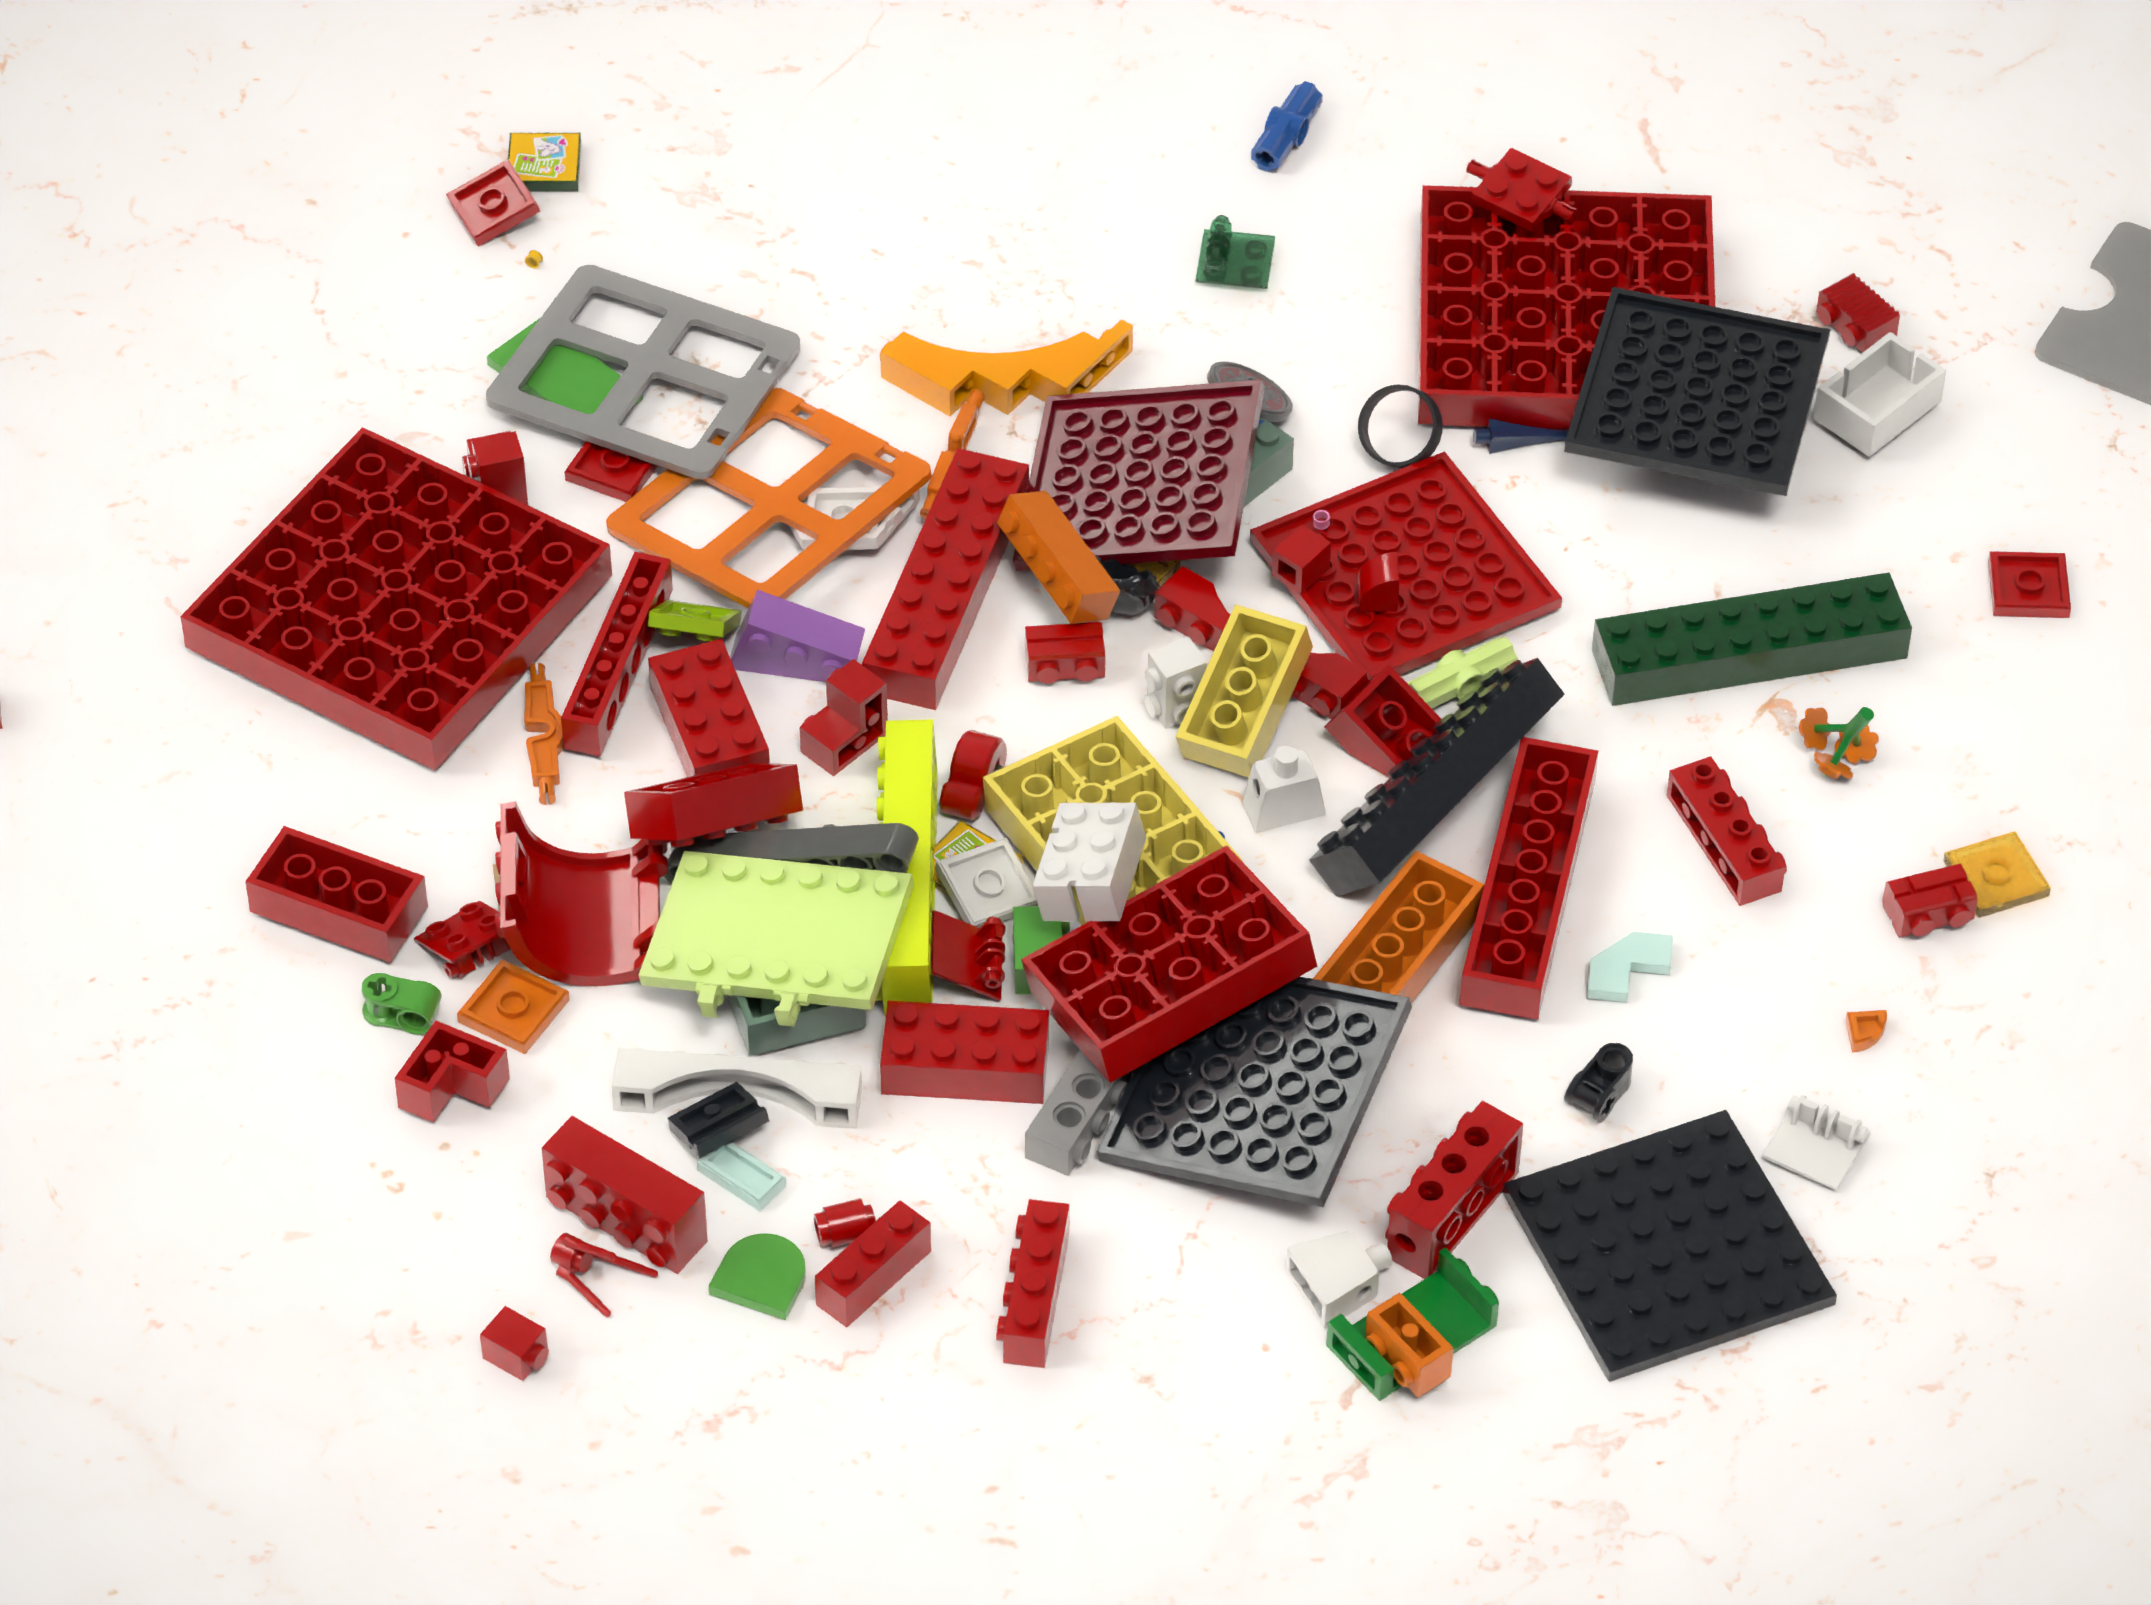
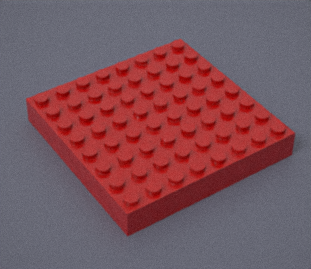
M1422 185L1418 389L1428 394L1435 401L1441 412L1443 425L1488 427L1489 418L1537 428L1569 430L1612 287L1716 307L1712 195L1568 190L1562 197L1561 202L1578 209V215L1573 220V223L1554 214L1543 220L1535 231L1531 232L1473 204L1472 192L1477 187ZM1418 395V424L1432 425L1430 409L1426 402Z
M362 427L180 616L186 648L436 771L612 576L610 544Z

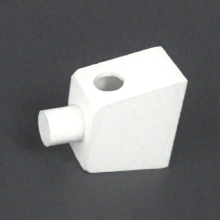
M1283 745L1276 749L1275 757L1256 761L1252 765L1242 805L1255 833L1325 816L1326 811L1319 778L1306 751H1297L1292 746Z
M1349 1231L1287 1247L1286 1272L1324 1329L1328 1327V1321L1339 1314L1346 1317L1375 1299L1378 1295L1379 1286L1378 1271L1392 1265L1390 1251L1383 1242L1364 1250L1354 1233Z

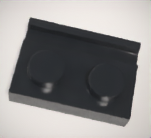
M737 1081L667 1118L670 1131L690 1150L693 1148L699 1158L769 1122L767 1109L764 1106L760 1107L757 1100Z

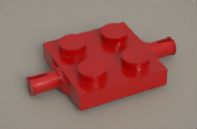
M1512 147L1497 164L1491 167L1475 159H1471V162L1466 167V173L1483 180L1472 192V203L1531 232H1534L1543 220L1554 214L1570 223H1573V220L1578 215L1577 208L1561 202L1562 197L1572 187V176Z

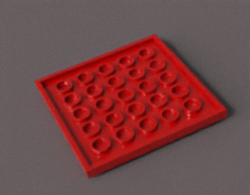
M1445 451L1250 529V541L1271 568L1273 549L1301 524L1313 532L1321 534L1326 540L1331 542L1329 570L1302 594L1286 584L1284 585L1335 652L1368 670V681L1388 664L1401 675L1442 658L1453 650H1461L1562 607V596ZM1318 510H1325L1330 514V525L1326 529H1317L1313 525V514ZM1319 518V519H1317V520H1318V521H1325L1326 519H1324V518ZM1397 552L1400 580L1398 610L1359 612L1357 577L1361 567L1373 557L1384 553Z

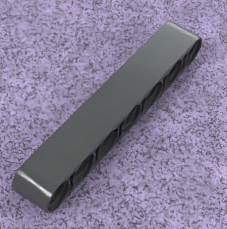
M902 823L726 833V836L714 839H703L702 835L694 837V844L672 847L668 857V872L664 878L668 883L672 884L684 851L907 873L919 837L914 829Z

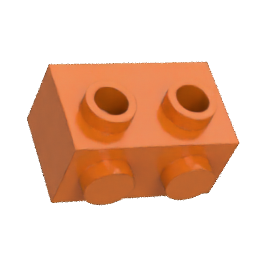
M1400 1292L1367 1312L1365 1339L1394 1368V1378L1402 1387H1408L1419 1398L1451 1377L1454 1348Z

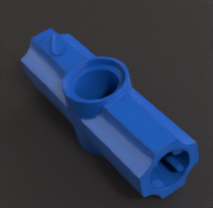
M1303 81L1302 84L1295 85L1281 107L1274 106L1269 112L1264 132L1251 150V160L1258 165L1259 169L1270 172L1274 168H1279L1292 147H1299L1304 142L1310 120L1321 106L1323 100V93L1316 88L1315 84Z

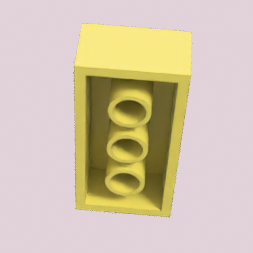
M1235 604L1175 736L1184 758L1249 778L1252 765L1256 761L1263 760L1313 648L1307 626Z

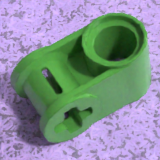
M386 973L369 975L364 979L361 986V993L363 998L366 999L363 1004L362 1014L369 1024L404 1030L417 1035L428 1032L442 999L441 991L429 982L409 980ZM382 984L385 985V991H383V992H382ZM377 1007H378V1015L375 1014V1008H377Z

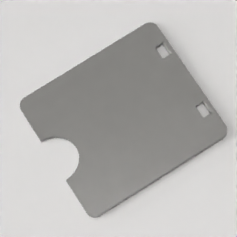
M2121 222L2114 227L2092 260L2090 267L2110 281L2115 291L2114 298L2107 305L2093 310H2075L2061 306L2038 340L2035 355L2043 363L2151 405V229L2133 222Z

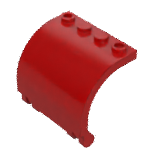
M516 801L500 804V821L495 823L496 836L500 844V851L495 853L496 867L500 874V882L495 884L496 898L500 906V914L495 915V925L499 937H505L512 953L523 965L535 973L557 982L577 986H610L640 980L638 975L660 918L659 878L665 876L668 872V859L664 856L668 849L667 843L649 846L646 839H641L633 847L610 852L581 853L553 846L535 835L528 827Z

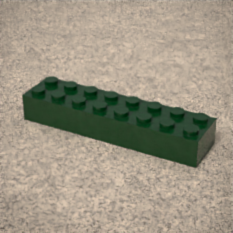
M1887 572L1595 619L1591 650L1611 705L1616 706L1907 659L1912 626L1891 574Z

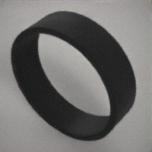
M1402 384L1389 385L1373 393L1363 405L1358 419V435L1365 451L1374 460L1394 468H1404L1429 458L1437 449L1443 432L1441 412L1435 401L1425 392ZM1399 391H1411L1418 394L1428 405L1432 415V433L1427 445L1418 455L1402 462H1389L1375 451L1370 442L1368 432L1369 419L1375 406L1384 397Z

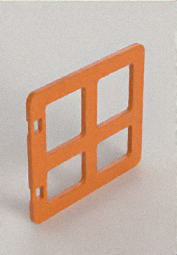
M773 388L737 441H734L727 454L771 419H779L828 444L829 446L784 483L776 487L770 486L722 461L715 473L706 479H696L667 469L611 513L606 519V525L609 534L646 554L671 559V567L749 608L757 590L787 599L929 482L932 477L931 467L928 462L907 451L902 452L889 445V442L822 408L818 409L806 403L804 399L782 388ZM803 411L811 416L805 420L796 414ZM716 434L711 443L720 446L726 437ZM886 453L896 459L889 463L880 457ZM853 460H859L892 477L842 519H834L801 502ZM695 480H703L753 506V508L701 549H694L643 522ZM777 522H783L816 539V541L777 573L762 583H758L724 565Z

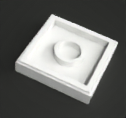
M1007 837L937 861L935 870L963 921L980 928L990 917H998L1001 921L1013 918V907L1038 906L1032 887L1033 883Z

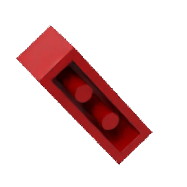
M899 1200L815 1275L816 1306L847 1328L931 1252V1222Z

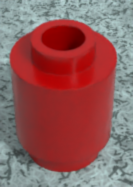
M861 1198L822 1207V1212L813 1214L814 1227L820 1246L830 1244L832 1248L852 1243L876 1221L872 1205H864Z

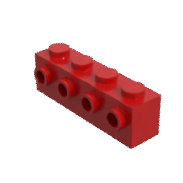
M1712 756L1669 770L1666 796L1738 905L1742 906L1782 892L1784 874L1787 872L1785 859L1780 852H1775L1768 841L1764 827L1761 824H1757L1751 816L1746 800L1742 796L1738 797L1731 786L1727 772L1718 767Z
M1029 1199L1026 1215H1018L1015 1238L1021 1240L1019 1248H1012L1009 1263V1273L1015 1274L1013 1282H1005L1003 1307H1008L1007 1316H999L996 1331V1341H1003V1363L1045 1368L1070 1234V1204Z

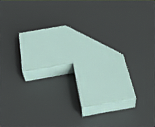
M1632 932L1591 958L1587 999L1627 1002L1630 971L1670 975L1673 935Z

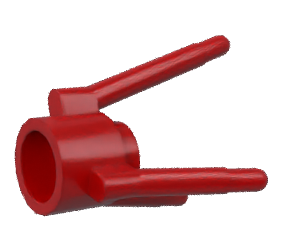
M567 1232L557 1238L550 1252L551 1261L559 1265L556 1275L567 1280L605 1317H610L611 1311L574 1275L578 1271L581 1273L587 1271L594 1257L652 1278L658 1276V1271L617 1256L614 1252L588 1244Z

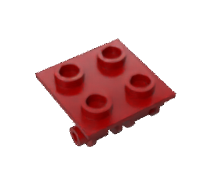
M480 900L462 906L455 915L444 921L430 924L423 933L414 937L415 942L448 961L443 965V968L449 978L455 976L458 978L463 977L476 969L475 964L481 967L484 965L483 956L488 961L494 959V956L497 957L510 950L505 937L500 938L496 930L495 915L500 914V912Z
M933 910L931 974L1000 1001L1002 982L1005 980V972L1002 970V964L1005 962V944L1002 939L1006 932V927L1001 919L990 917L978 928Z

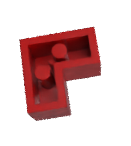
M506 431L466 439L468 455L462 456L465 476L471 477L528 505L524 456L516 431Z
M852 659L845 666L834 670L830 674L828 679H826L827 706L817 714L806 718L799 727L800 752L833 777L878 742V737L886 736V721H888L887 683L855 659Z
M435 1020L394 1078L398 1108L434 1122L454 1093L490 1108L510 1080L507 1049Z

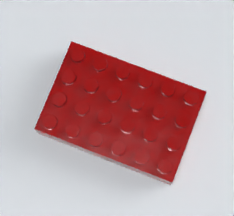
M1227 845L1127 900L1120 921H1089L1021 959L1032 995L1046 1010H1050L1052 1018L1109 1083L1318 967L1310 933Z

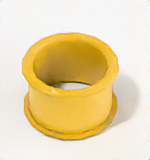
M530 250L524 261L527 266L536 269L539 267L540 262L543 261V256L537 250Z

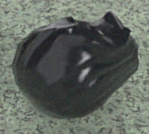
M1096 556L1121 590L1111 611L1112 613L1132 616L1143 612L1150 606L1155 599V592L1159 586L1158 582H1156L1157 577L1152 572L1143 570L1139 573L1136 568L1120 564L1118 560L1103 561L1102 558Z

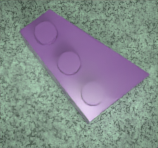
M757 590L736 634L730 658L735 670L826 682V679L834 670L842 668L852 659L857 661L866 628Z

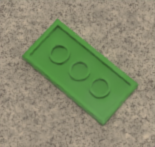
M539 319L486 356L487 365L500 373ZM556 345L552 347L522 390L538 398L585 414H592L600 406L621 375L594 356L562 345ZM642 394L635 404H637L643 399Z

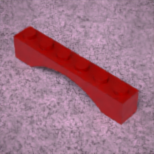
M1182 566L1155 592V619L1159 620L1164 626L1173 628L1187 637L1189 636L1194 643L1203 645L1214 652L1230 614L1220 601L1214 584ZM1311 652L1290 698H1295L1313 708L1318 714L1332 719L1368 682V670L1338 653Z

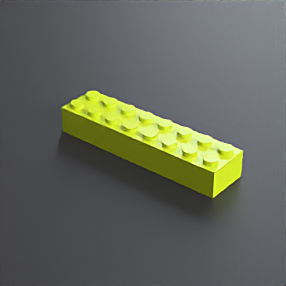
M933 719L886 721V736L878 737L879 760H885V762H881V767L877 768L878 790H884V792H880V797H877L876 801L877 820H883L879 824H905L914 829L919 837L907 873L913 876L914 887L876 997V1001H883L885 1017L888 1000L933 1003L934 975L931 974L932 911L935 910L936 888L933 851L936 847L938 786Z

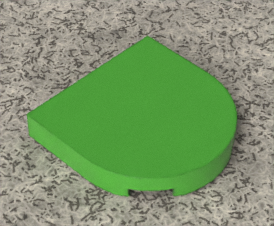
M760 1233L747 1236L732 1245L725 1254L708 1285L709 1295L786 1320L805 1283V1259L801 1250L792 1241L780 1235Z

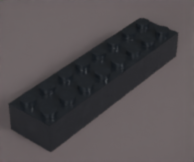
M1539 658L1524 663L1521 660H1516L1502 671L1494 668L1486 673L1479 681L1482 686L1477 691H1471L1463 696L1456 704L1459 709L1454 714H1448L1434 725L1436 732L1431 737H1426L1415 744L1411 749L1413 755L1408 760H1403L1391 768L1387 773L1390 778L1384 784L1381 783L1367 792L1364 796L1366 802L1361 807L1354 808L1341 819L1343 826L1337 832H1330L1317 843L1319 850L1309 861L1336 897L1381 883L1565 695Z

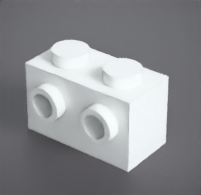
M1189 636L1148 652V669L1144 672L1147 682V695L1144 696V703L1148 713L1152 717L1156 716L1165 729L1182 723L1207 668L1206 659Z

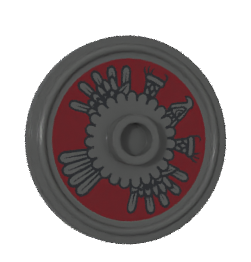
M1220 361L1212 364L1207 373L1208 383L1261 379L1264 387L1260 413L1261 419H1266L1269 422H1282L1288 419L1293 410L1292 401L1286 392L1270 378L1252 368L1234 362Z

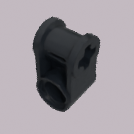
M1620 1043L1603 1045L1584 1069L1578 1072L1571 1080L1565 1092L1564 1102L1569 1105L1576 1103L1593 1113L1595 1120L1603 1121L1631 1085L1633 1066L1631 1050Z

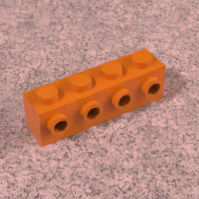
M1047 491L1009 494L997 524L1070 624L1107 620L1121 590Z

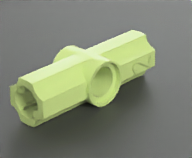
M1498 637L1466 654L1461 650H1453L1447 653L1439 661L1435 669L1407 683L1431 708H1434L1454 697L1461 699L1469 692L1477 691L1482 686L1479 681L1486 673L1494 668L1502 671L1508 665L1518 660V657L1515 654L1512 643L1506 637Z

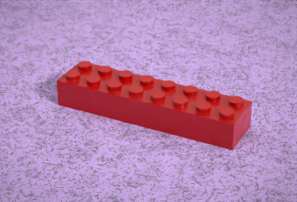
M957 448L862 661L864 667L887 683V699L936 711L1010 541L997 522L1009 494L1027 493L1029 464Z
M1527 737L1521 739L1462 972L1459 1005L1536 1020L1539 1019L1594 790L1599 750Z

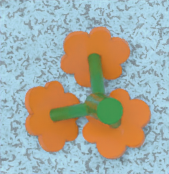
M1822 707L1816 709L1807 708L1805 718L1799 722V733L1804 738V744L1807 748L1814 747L1816 750H1823L1827 745V736L1831 732H1839L1840 739L1834 745L1835 754L1833 756L1827 753L1822 754L1818 751L1814 753V761L1819 764L1818 769L1827 777L1839 779L1841 775L1852 779L1854 774L1850 771L1851 768L1840 762L1842 757H1847L1848 762L1851 764H1857L1861 759L1871 761L1877 755L1875 745L1879 742V736L1875 732H1870L1868 724L1874 718V712L1868 707H1862L1847 724H1829L1827 722V711Z

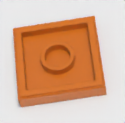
M501 959L457 1012V1020L459 1023L526 1054L570 1000L569 991Z

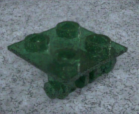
M1218 215L1211 221L1210 229H1204L1195 282L1268 289L1276 236L1232 232V223L1229 221V218L1225 215Z

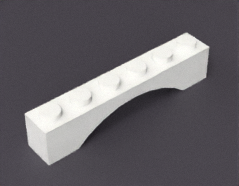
M618 1047L611 1085L613 1111L655 1114L673 1104L691 1098L712 1095L737 1081L752 1096L783 1104L803 1115L815 1126L857 1129L862 1095L861 1065H850L843 1062L822 1063L809 1062L802 1059L782 1060L768 1059L762 1056L741 1057L728 1056L721 1053L700 1054L680 1050L660 1051L647 1050L640 1047Z

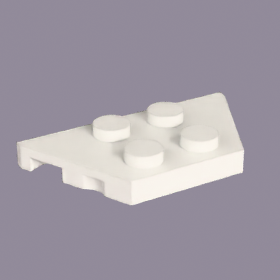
M880 487L817 488L801 502L834 519H842ZM919 490L846 550L878 549L920 501ZM790 526L803 550L816 541V539Z

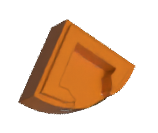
M1887 1010L1847 1012L1845 1022L1852 1053L1866 1050L1881 1039L1886 1027Z

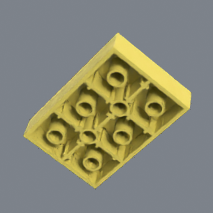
M1118 716L983 777L985 810L1036 871H1038L1049 834L1053 833L1052 825L1060 803H1136L1146 840L1127 900L1226 845L1241 859ZM1071 886L1079 912L1078 922L1083 925L1089 921H1085L1075 886Z

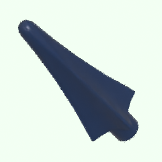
M1489 418L1488 429L1473 430L1474 444H1488L1489 454L1533 444L1564 441L1568 431L1537 428Z

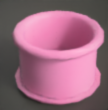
M1318 510L1313 514V525L1315 528L1323 530L1329 527L1330 514L1327 511ZM1319 518H1324V519H1326V520H1325V521H1318L1317 519H1319Z

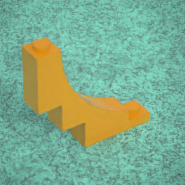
M1121 319L1111 329L1105 330L1099 339L1083 331L1048 346L1005 353L955 350L921 340L903 331L893 341L887 342L880 352L881 378L950 417L962 406L963 402H967L972 390L981 391L985 395L983 402L1009 415L1030 394L1046 402V397L1051 395L1089 393L1133 351V325Z

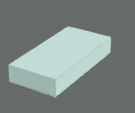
M733 1142L725 1144L697 1161L698 1172L759 1212L787 1186L785 1176Z

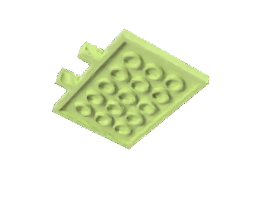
M684 851L638 975L641 985L696 991V994H699L697 1004L700 1005L701 1016L710 1018L718 1017L716 1009L717 1006L723 1003L725 995L781 1001L774 1011L778 1024L794 1027L801 1006H808L809 1004L872 1010L914 887L913 876L909 873Z

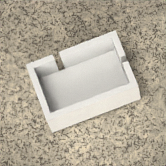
M1889 332L1844 367L1843 373L1838 371L1817 388L1813 419L1870 457L1942 401L1947 369L1923 353H1920L1916 356L1913 381L1911 382L1915 348Z
M1116 802L1060 803L1052 825L1053 833L1049 834L1032 886L1043 921H1078L1079 912L1071 886H1075L1085 921H1120L1146 840L1137 804Z

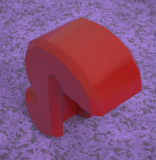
M973 729L962 734L953 753L948 782L943 785L939 806L943 813L970 821L980 816L985 803L983 777L993 773L995 765L1005 767L1007 746L1001 737Z

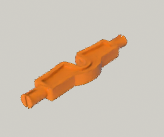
M972 390L967 403L963 402L949 432L948 450L945 452L941 451L927 486V497L922 509H920V515L924 519H926L957 448L967 450L978 422V412L985 399V395L979 390Z
M533 663L529 666L530 682L525 683L524 724L528 732H543L544 734L527 738L526 747L531 765L533 786L539 787V802L547 805L546 793H548L549 805L556 801L554 785L560 784L558 755L563 750L561 715L554 709L551 680H546L545 665L538 663L539 674L537 675L536 665Z

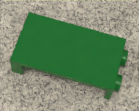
M1446 1247L1439 1251L1437 1272L1402 1293L1454 1348L1453 1354L1497 1327L1499 1301L1496 1294L1490 1287L1483 1286L1472 1275L1466 1262L1460 1258L1456 1259ZM1339 1314L1328 1321L1326 1346L1378 1401L1383 1400L1400 1389L1402 1386L1394 1378V1368L1365 1339L1367 1316L1352 1325L1342 1314Z

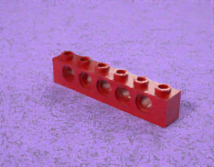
M634 551L561 716L564 749L601 757L656 630L655 627L648 626L649 611L669 600L673 591L671 559Z

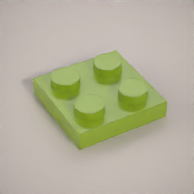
M666 600L649 611L648 626L659 628V633L663 635L681 636L683 631L697 633L696 639L714 641L718 640L719 637L728 635V633L740 626L742 610Z

